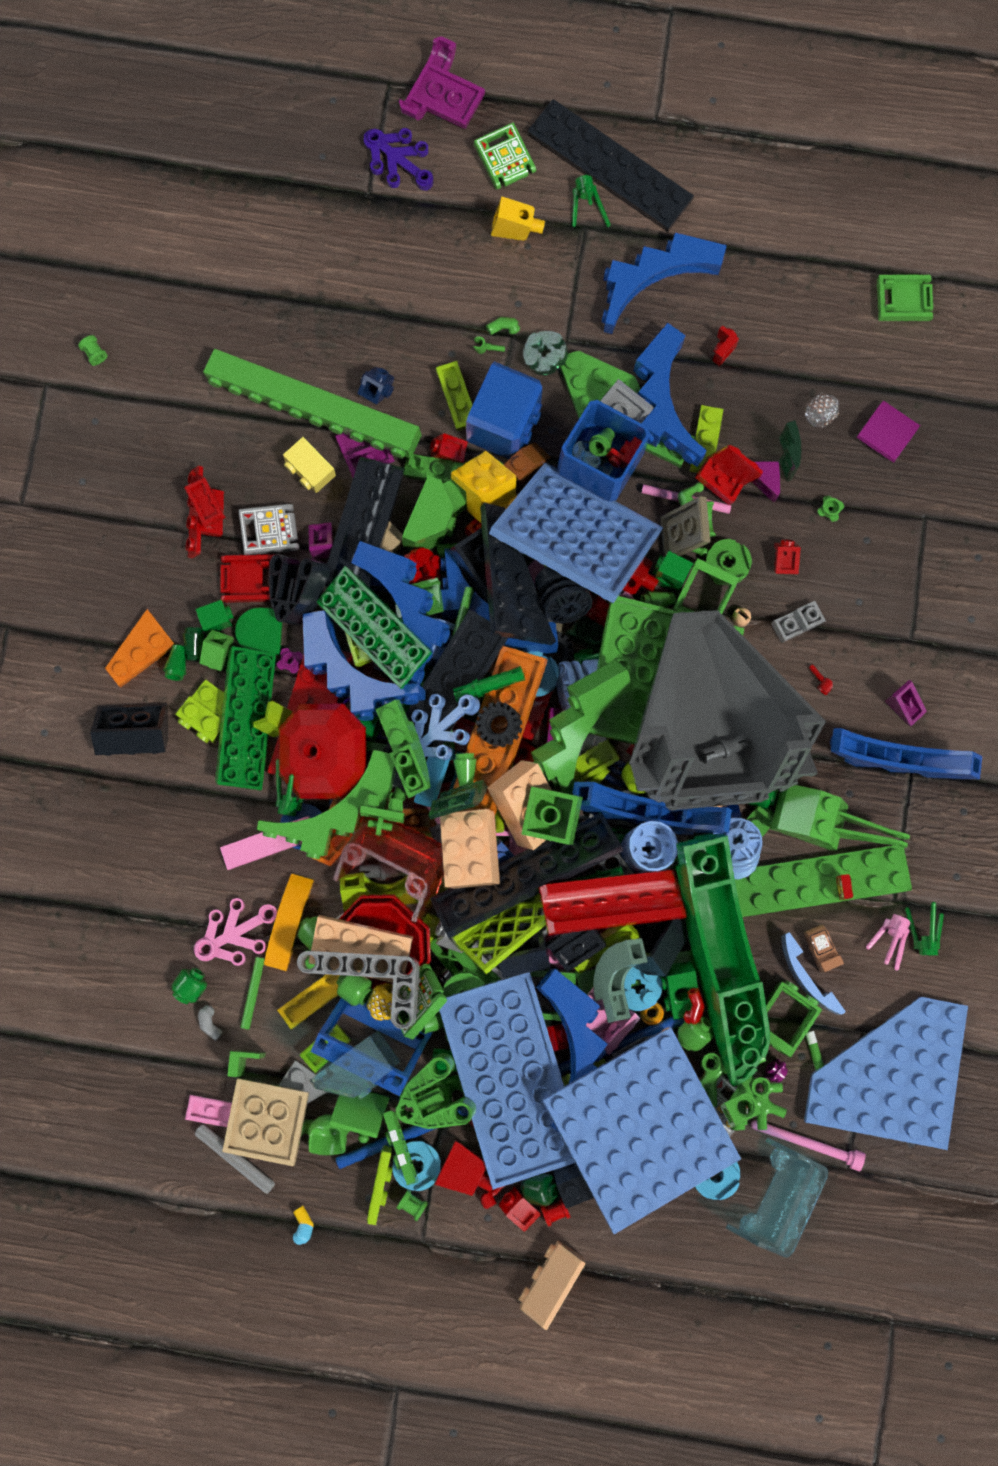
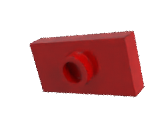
M205 477L184 487L205 528L226 518Z

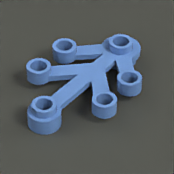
M433 694L429 698V705L432 707L429 731L424 737V724L428 720V714L420 709L412 713V721L415 723L414 727L425 757H437L442 760H448L452 756L451 748L446 745H439L437 748L428 747L434 740L456 742L460 745L468 743L470 739L468 732L462 729H458L455 732L446 730L464 714L474 715L478 712L480 702L472 695L462 696L458 702L459 706L440 722L445 698L439 694ZM439 698V703L435 705L436 699ZM469 700V705L465 707L466 702ZM419 714H422V718L418 721ZM463 733L464 737L459 741V736ZM444 749H446L445 755L442 756V755H441L442 751H443Z

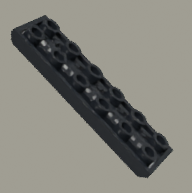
M360 457L327 564L330 568V574L325 587H329L346 566L370 588L373 575L351 562L359 541L380 549L382 548L405 468Z

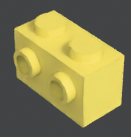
M304 437L283 454L286 462L284 466L291 474L295 472L301 478L299 481L307 490L312 489L317 493L336 476L334 468Z

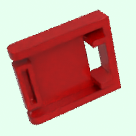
M274 555L221 556L222 563H230V565H221L220 592L230 594L221 596L223 603L271 602L269 587H263V569H269L270 560Z

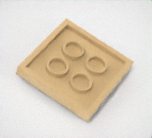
M237 1078L222 1152L295 1166L309 1092Z

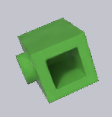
M211 630L203 641L199 664L222 671L228 662V653L234 637Z

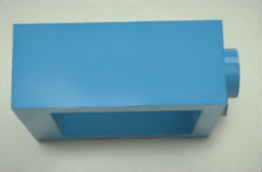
M444 749V750L442 751V753H441L442 756L445 755L446 749ZM451 749L452 756L448 760L428 757L426 764L431 788L417 794L414 802L444 812L446 811L457 778L456 770L446 801L444 802L437 798L449 761L455 760L454 749Z

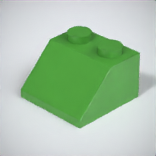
M531 786L521 834L573 845L583 797Z

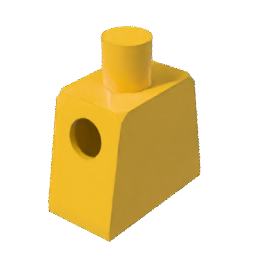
M501 197L494 214L491 236L525 241L530 231L543 233L545 220L533 218L535 210L533 206Z

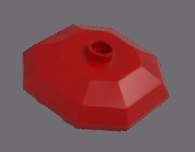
M343 703L299 704L279 728V776L288 785L289 775H294L292 790L300 799L346 798L359 783L366 771V727ZM314 747L317 748L316 755L313 754Z
M395 894L361 895L339 918V920L413 936L409 956L418 961L419 967L431 962L430 927ZM409 961L407 963L406 975L410 974L413 969ZM367 977L372 982L373 990L375 986L389 983L393 985L391 982Z

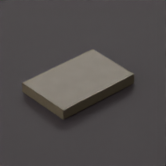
M699 496L661 516L664 557H666L668 551L682 556L710 543L707 497Z

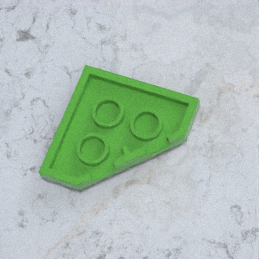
M575 351L557 358L578 418L581 417L590 401H600L618 379L638 394L640 391L635 376L581 351Z

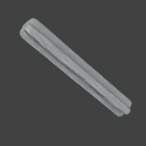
M205 1124L198 1127L195 1131V1136L264 1193L267 1194L272 1190L275 1185L273 1180L244 1156L222 1152L224 1140Z

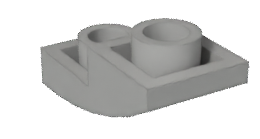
M813 601L790 614L774 620L771 625L779 640L783 643L822 624L826 620L816 602Z

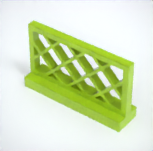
M540 893L535 895L534 902H521L451 937L452 941L461 952L463 951L487 974L546 925L544 915L537 916L538 908H543L542 902L539 901L541 900ZM533 908L532 916L521 917L522 909ZM517 909L516 917L505 918V915L510 911ZM531 922V926L526 931H519L520 923ZM504 924H514L513 931L502 932ZM492 925H498L497 932L486 933ZM501 938H512V942L508 946H500ZM485 939H496L495 947H484ZM475 940H480L478 948H468ZM494 953L493 958L486 964L481 961L483 954Z

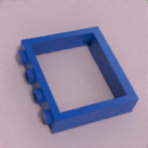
M341 998L318 1033L311 1052L400 1096L432 1032L423 1034L425 1035L423 1039L418 1037V1035L413 1040L404 1037L401 1029L393 1025L391 1019L381 1021L374 1019L367 1009L366 1003L364 1005L351 1006ZM343 1013L414 1048L415 1051L404 1072L330 1036Z

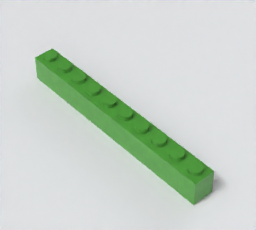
M214 349L203 371L208 379V383L216 388L225 387L229 392L237 396L241 394L248 396L255 403L264 402L276 411H281V409L287 411L294 418L301 419L303 417L315 426L321 427L323 425L329 427L336 434H347L356 442L361 443L365 441L377 450L382 451L386 449L391 451V454L398 458L407 457L411 459L422 436L419 426Z

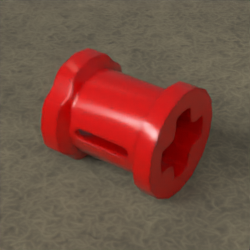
M561 1197L559 1201L549 1206H540L548 1227L552 1225V1222L564 1217L567 1219L571 1218L568 1208H565Z

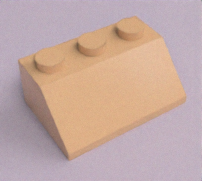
M557 1241L555 1245L550 1244L544 1255L547 1258L542 1267L540 1265L537 1266L531 1277L534 1282L530 1288L525 1287L519 1297V1301H521L520 1309L545 1330L548 1329L586 1264L582 1255L560 1241Z

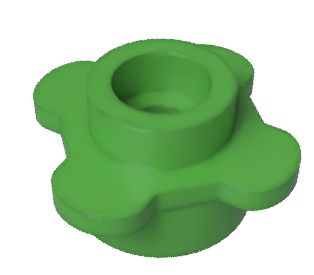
M826 496L823 498L822 507L818 509V515L829 518L831 522H836L839 519V512L844 509V504L836 498Z

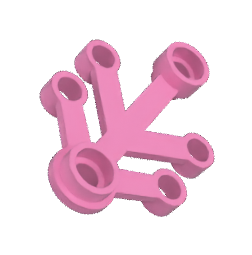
M234 898L230 902V913L224 932L217 938H215L218 924L223 922L224 914L220 910H212L209 914L210 921L205 937L195 943V956L202 961H210L217 957L231 961L237 966L243 965L246 961V956L243 952L236 951L232 953L219 948L226 943L251 949L256 954H263L267 949L265 941L251 940L240 936L262 923H274L278 912L277 908L269 904L264 905L260 908L257 916L236 927L239 914L244 910L245 903L242 899ZM236 901L241 902V908L235 910L233 907ZM268 910L273 911L271 919L265 917V913ZM218 912L220 914V919L218 921H214L212 916L214 913ZM258 942L263 944V950L261 951L255 949V945ZM205 945L210 946L208 954H204L202 951ZM237 954L242 955L240 963H236L234 960Z

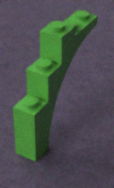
M616 660L567 687L570 696L568 697V702L571 707L549 719L552 728L550 734L553 740L531 752L534 759L533 763H538L554 791L573 795L576 762L588 733L608 707L633 689L628 670Z
M373 750L368 767L359 783L346 798L330 810L313 818L298 822L280 823L259 820L257 830L263 831L262 836L276 839L277 835L286 837V842L299 844L302 841L300 851L307 852V857L320 859V856H327L334 829H336L337 835L350 837V833H357L361 818L360 808L364 806L368 794L380 796L379 809L387 810L396 774V767L390 753Z

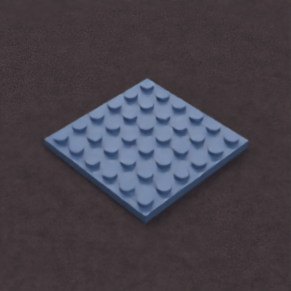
M545 462L494 523L489 534L496 537L499 541L512 546L519 552L537 560L540 564L555 570L560 575L573 580L583 588H587L603 599L614 603L660 535L663 527L616 501L608 502L559 475L558 469Z
M671 1027L662 1030L542 1099L613 1234L623 1230L741 1160Z

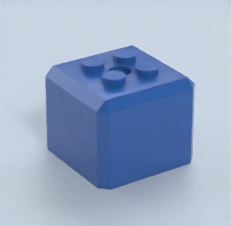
M494 361L466 420L467 441L507 459H510L522 449L524 444L528 445L532 436L533 424L537 425L541 416L543 387L540 380Z
M599 400L590 401L561 448L557 467L559 475L608 502L616 501L644 455L650 437L648 427ZM604 428H611L615 433L611 448L618 452L626 440L630 442L633 438L637 437L642 443L630 463L622 469L621 467L616 468L612 466L605 455L595 456L591 453L589 449L591 437L601 432ZM596 458H603L607 464L598 466L594 460Z

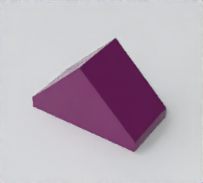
M755 462L762 469L763 474L761 477L753 480L752 483L774 502L780 494L779 462Z
M332 523L309 525V550L313 560L329 558L334 543Z
M910 680L900 686L885 701L910 727L927 712L913 682Z

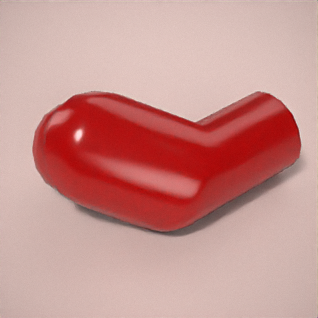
M692 988L687 992L692 1004L691 1010L686 1011L683 1015L684 1021L687 1024L692 1023L694 1025L700 1022L705 1009V1004L698 988Z

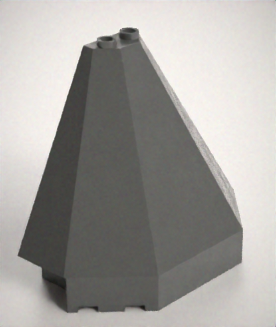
M718 610L673 613L629 764L631 765L637 790L648 792L650 798L658 803L664 802L666 808L670 810L762 802L769 798V793L777 789L782 792L798 784V778L803 776L812 777L817 774L810 750L826 721ZM740 735H745L747 738L743 742L748 741L749 748L733 753L729 758H719L707 764L702 762L705 756L700 758L699 752L701 749L717 745L721 740L728 741Z

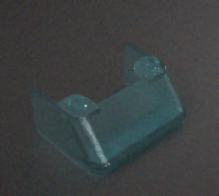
M376 1031L309 1081L315 1089L352 1099L356 1096L362 1099L376 1086L374 1083L393 1070L392 1067L398 1064L400 1060L381 1033Z
M767 1137L766 1142L776 1147L770 1157L771 1165L776 1169V1173L757 1214L749 1213L743 1216L740 1221V1228L727 1224L726 1229L758 1247L787 1258L796 1249L825 1185L828 1169Z

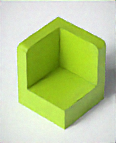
M270 701L267 704L265 718L255 721L253 727L272 737L279 736L280 726L293 711L274 701Z

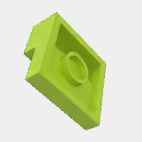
M205 679L192 697L189 696L177 711L176 715L180 718L177 722L187 730L191 727L198 731L196 736L205 743H208L210 740L216 744L220 738L224 692Z

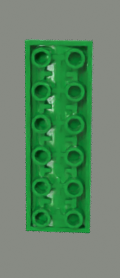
M346 566L317 600V603L400 689L404 688L417 669L432 654V650Z
M234 646L230 647L215 775L216 785L262 791L268 734L254 728L253 724L255 721L265 718L267 704L272 699L276 654Z

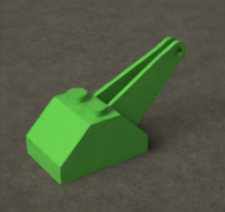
M428 475L403 533V550L409 553L416 548L430 550L439 544L446 543L448 537L452 538L456 529V517L467 508L466 491L453 480L442 483L440 479Z
M794 785L782 792L780 791L770 827L771 830L828 850H837L840 838L889 844L904 848L908 847V843L904 841L842 829L844 821L905 840L910 839V835L891 830L847 814L848 804L841 797L822 790Z

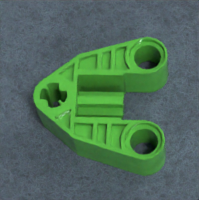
M447 1053L438 1054L407 1083L396 1108V1115L400 1121L426 1129L464 1125L473 1118L476 1113V1105L470 1098H461L427 1112L426 1109L445 1101L444 1093L439 1087L421 1096L418 1093L446 1078L453 1071L455 1062L451 1055ZM437 1061H443L447 1066V1071H440L436 1065ZM458 1106L466 1107L469 1116L460 1115ZM405 1107H412L414 1111H406Z

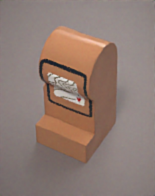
M821 924L804 932L810 952L820 973L844 964L824 925Z

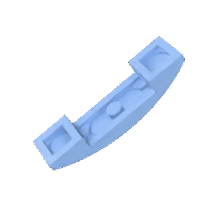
M790 932L783 934L781 938L785 960L799 986L807 995L817 1000L818 1004L824 1009L837 1015L844 1014L846 1011L834 994L826 992L822 995L796 957L803 953Z

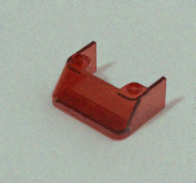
M365 817L345 845L333 880L337 882L351 872L354 866L362 864L366 860L367 854L408 875L405 889L411 897L419 900L411 919L412 922L416 923L430 911L432 907L430 898L437 894L444 876L442 844L402 823L386 820L384 822L393 824L392 831L382 829L381 836L376 835L377 828L368 827L369 820L378 821V819Z

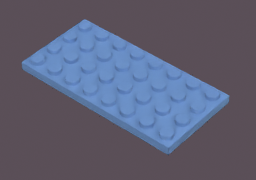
M530 972L507 977L447 996V1002L439 1011L465 1098H470L476 1105V1113L472 1118V1122L492 1189L575 1163L561 1135L550 1127L553 1120L542 1101L543 1098L563 1088L564 1084Z

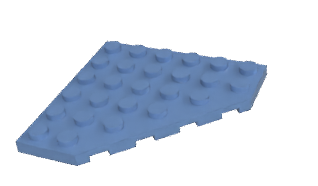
M918 997L912 1001L910 1005L898 1011L884 1021L882 1025L870 1031L854 1045L835 1056L826 1065L811 1073L804 1122L948 1150L968 1006L925 997Z

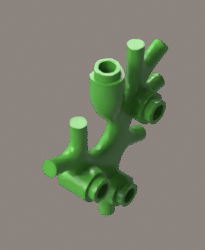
M709 1053L700 1060V1068L704 1074L699 1081L707 1092L713 1107H718L717 1080L720 1076L726 1074L722 1058L714 1053ZM763 1057L759 1064L765 1062L766 1058ZM707 1060H711L713 1062V1068L707 1067ZM752 1075L749 1079L738 1085L730 1098L731 1100L748 1091H751L752 1095L755 1094L761 1103V1114L757 1115V1130H767V1114L771 1113L784 1118L787 1112L786 1108L772 1103L768 1098L770 1093L783 1092L782 1083H770L763 1077L755 1079ZM756 1084L762 1086L761 1093L756 1091ZM739 1102L737 1105L738 1111L746 1115L747 1105ZM747 1121L731 1128V1130H745Z

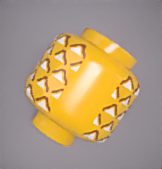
M384 983L375 986L366 1003L371 1016L376 1020L391 1019L392 984Z

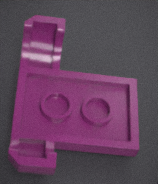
M442 36L434 38L431 55L406 100H399V106L403 114L419 121L428 111L466 129L485 95V89L449 72L456 52L455 42Z

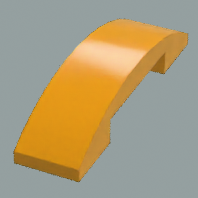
M295 874L290 875L274 922L264 965L287 971L305 905L308 903L314 880Z

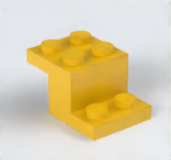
M487 451L451 472V479L466 491L467 511L480 523V507L484 503L507 509L517 497L516 475Z

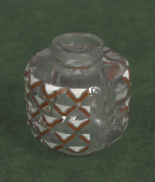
M819 394L806 406L805 417L807 421L814 427H826L838 417L839 402L833 395Z

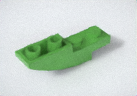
M394 700L376 709L393 750L390 753L408 798L431 788L428 768L413 722L408 721L400 700Z

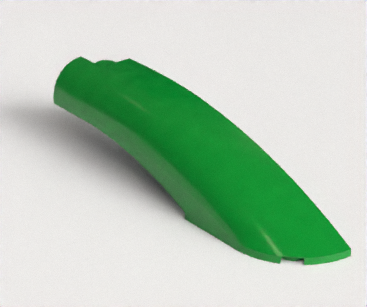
M706 834L695 836L693 840L676 843L679 860L676 870L687 916L685 918L702 995L731 1086H736L749 1079L757 1071L756 1067L761 1059L766 1057L770 1043V1028L763 983L760 981L740 909L728 836L724 834Z

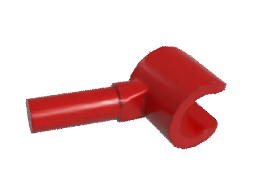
M812 664L809 669L821 682L817 689L826 696L832 690L833 682L821 675Z
M505 1186L492 1189L491 1192H486L481 1196L480 1201L485 1209L497 1204L493 1196L498 1194Z

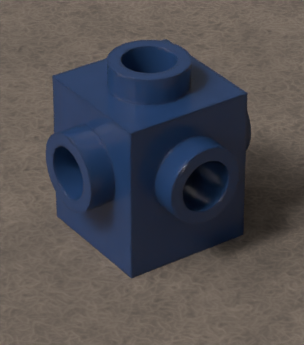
M374 367L369 372L366 371L363 374L357 394L377 405L383 399H388L394 390L392 384L395 377L383 368Z

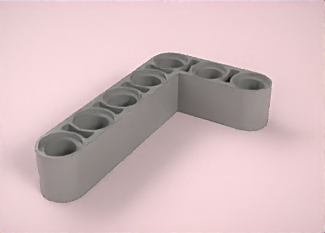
M304 951L299 955L297 966L304 973L393 978L391 1022L399 1029L409 1028L416 1022L420 967L415 958L410 956ZM309 955H312L316 962L312 969H309L305 964L306 958ZM334 956L340 962L336 970H332L329 966L330 959ZM357 958H361L364 962V967L360 972H357L353 967V963ZM381 959L386 960L388 963V970L385 973H381L377 969V964ZM406 960L411 962L413 966L412 972L408 975L404 974L401 970L402 963ZM404 985L408 986L411 990V996L407 1000L400 996V989ZM402 1010L409 1014L410 1019L407 1024H402L398 1020V1015Z

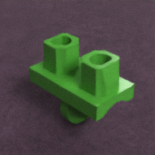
M368 794L364 806L360 808L361 816L378 819V821L369 820L368 827L377 828L376 835L381 836L382 829L392 831L393 824L386 823L384 820L397 823L404 822L403 800L390 798L388 810L379 809L381 797Z

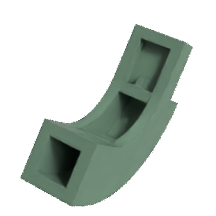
M642 938L614 944L604 952L597 964L594 975L595 1001L603 1000L608 1023L631 1018L624 990V982L627 973L632 967L648 962Z

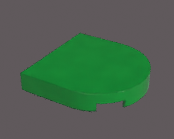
M253 608L243 613L238 619L235 628L239 644L246 649L281 655L283 623L276 620L273 608Z

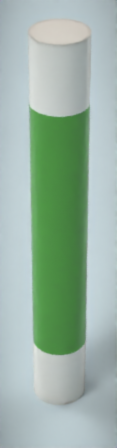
M810 1031L805 1036L815 1070L823 1067L824 1063L815 1033Z

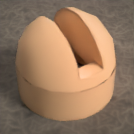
M743 607L736 609L732 615L733 623L739 627L746 626L751 620L750 611ZM740 611V612H741L743 615H745L748 619L745 620V618H744L742 615H740L738 612Z

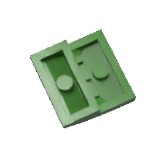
M343 1085L329 1125L377 1138L389 1097Z

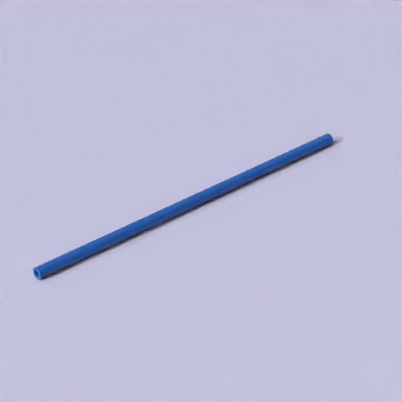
M671 1016L656 1025H650L628 1034L611 1054L641 1037L654 1036L668 1027L672 1029L679 1027L685 1022L684 1018L673 1019ZM605 1053L602 1058L608 1057L610 1055ZM571 1059L558 1064L561 1076L571 1072ZM458 1106L460 1115H469L466 1107ZM412 1125L403 1129L402 1132L405 1141H408L434 1129ZM381 1138L336 1157L339 1169L380 1153L382 1146H390L387 1138Z

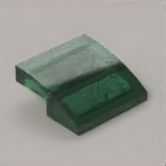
M795 420L786 423L779 437L784 451L779 464L787 482L792 480L801 462V439Z
M480 780L441 792L439 799L432 801L429 818L435 819L477 806L486 794V783L484 780Z

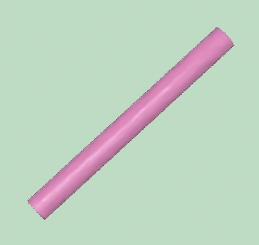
M643 484L641 493L679 502L678 492ZM714 501L712 510L729 514L731 505Z

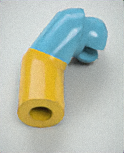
M301 1206L293 1211L299 1222L297 1232L293 1234V1241L298 1245L309 1241L314 1227L313 1221L305 1207Z

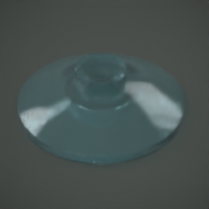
M579 441L573 446L572 456L607 475L611 473L612 465L608 462L609 459L605 455H593L589 449L588 441Z

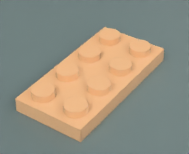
M319 915L311 951L409 956L413 936ZM310 955L309 963L315 965V958ZM334 956L330 959L329 966L331 969H338L340 962ZM361 958L355 959L353 963L356 971L360 972L364 967V962ZM381 959L377 964L379 972L385 973L388 970V963L384 959ZM407 960L404 961L401 966V970L404 974L406 973L408 963ZM370 977L393 983V978Z

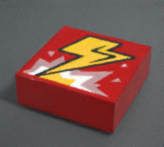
M850 875L837 876L839 900L853 898Z

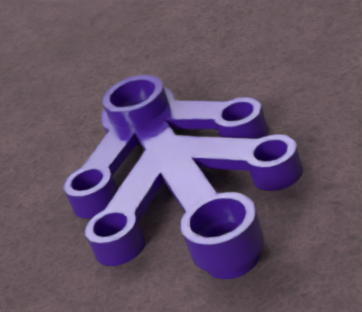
M407 128L401 129L399 133L384 134L379 129H371L365 133L364 144L371 150L372 161L370 169L374 175H380L384 170L383 162L380 160V150L387 155L389 172L387 184L389 187L397 188L400 185L397 164L416 178V185L419 189L429 190L433 186L432 173L428 170H420L405 158V156H427L429 150L426 142L420 141L415 146L392 148L387 144L396 142L409 144L412 140V133ZM407 134L409 137L403 138L402 135ZM374 137L378 138V139L375 140V141L371 140V138H374ZM420 147H424V148H425L424 151H419L418 149H419ZM375 165H379V166H380L379 169H374L373 167H374ZM426 176L428 179L422 180L421 177ZM396 178L397 181L391 182L390 179Z

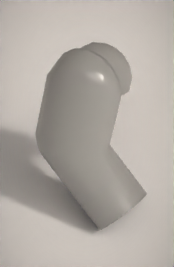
M205 1005L198 1012L199 1027L209 1037L217 1041L223 1034V1031L212 1022V1016L215 1013L213 1007Z

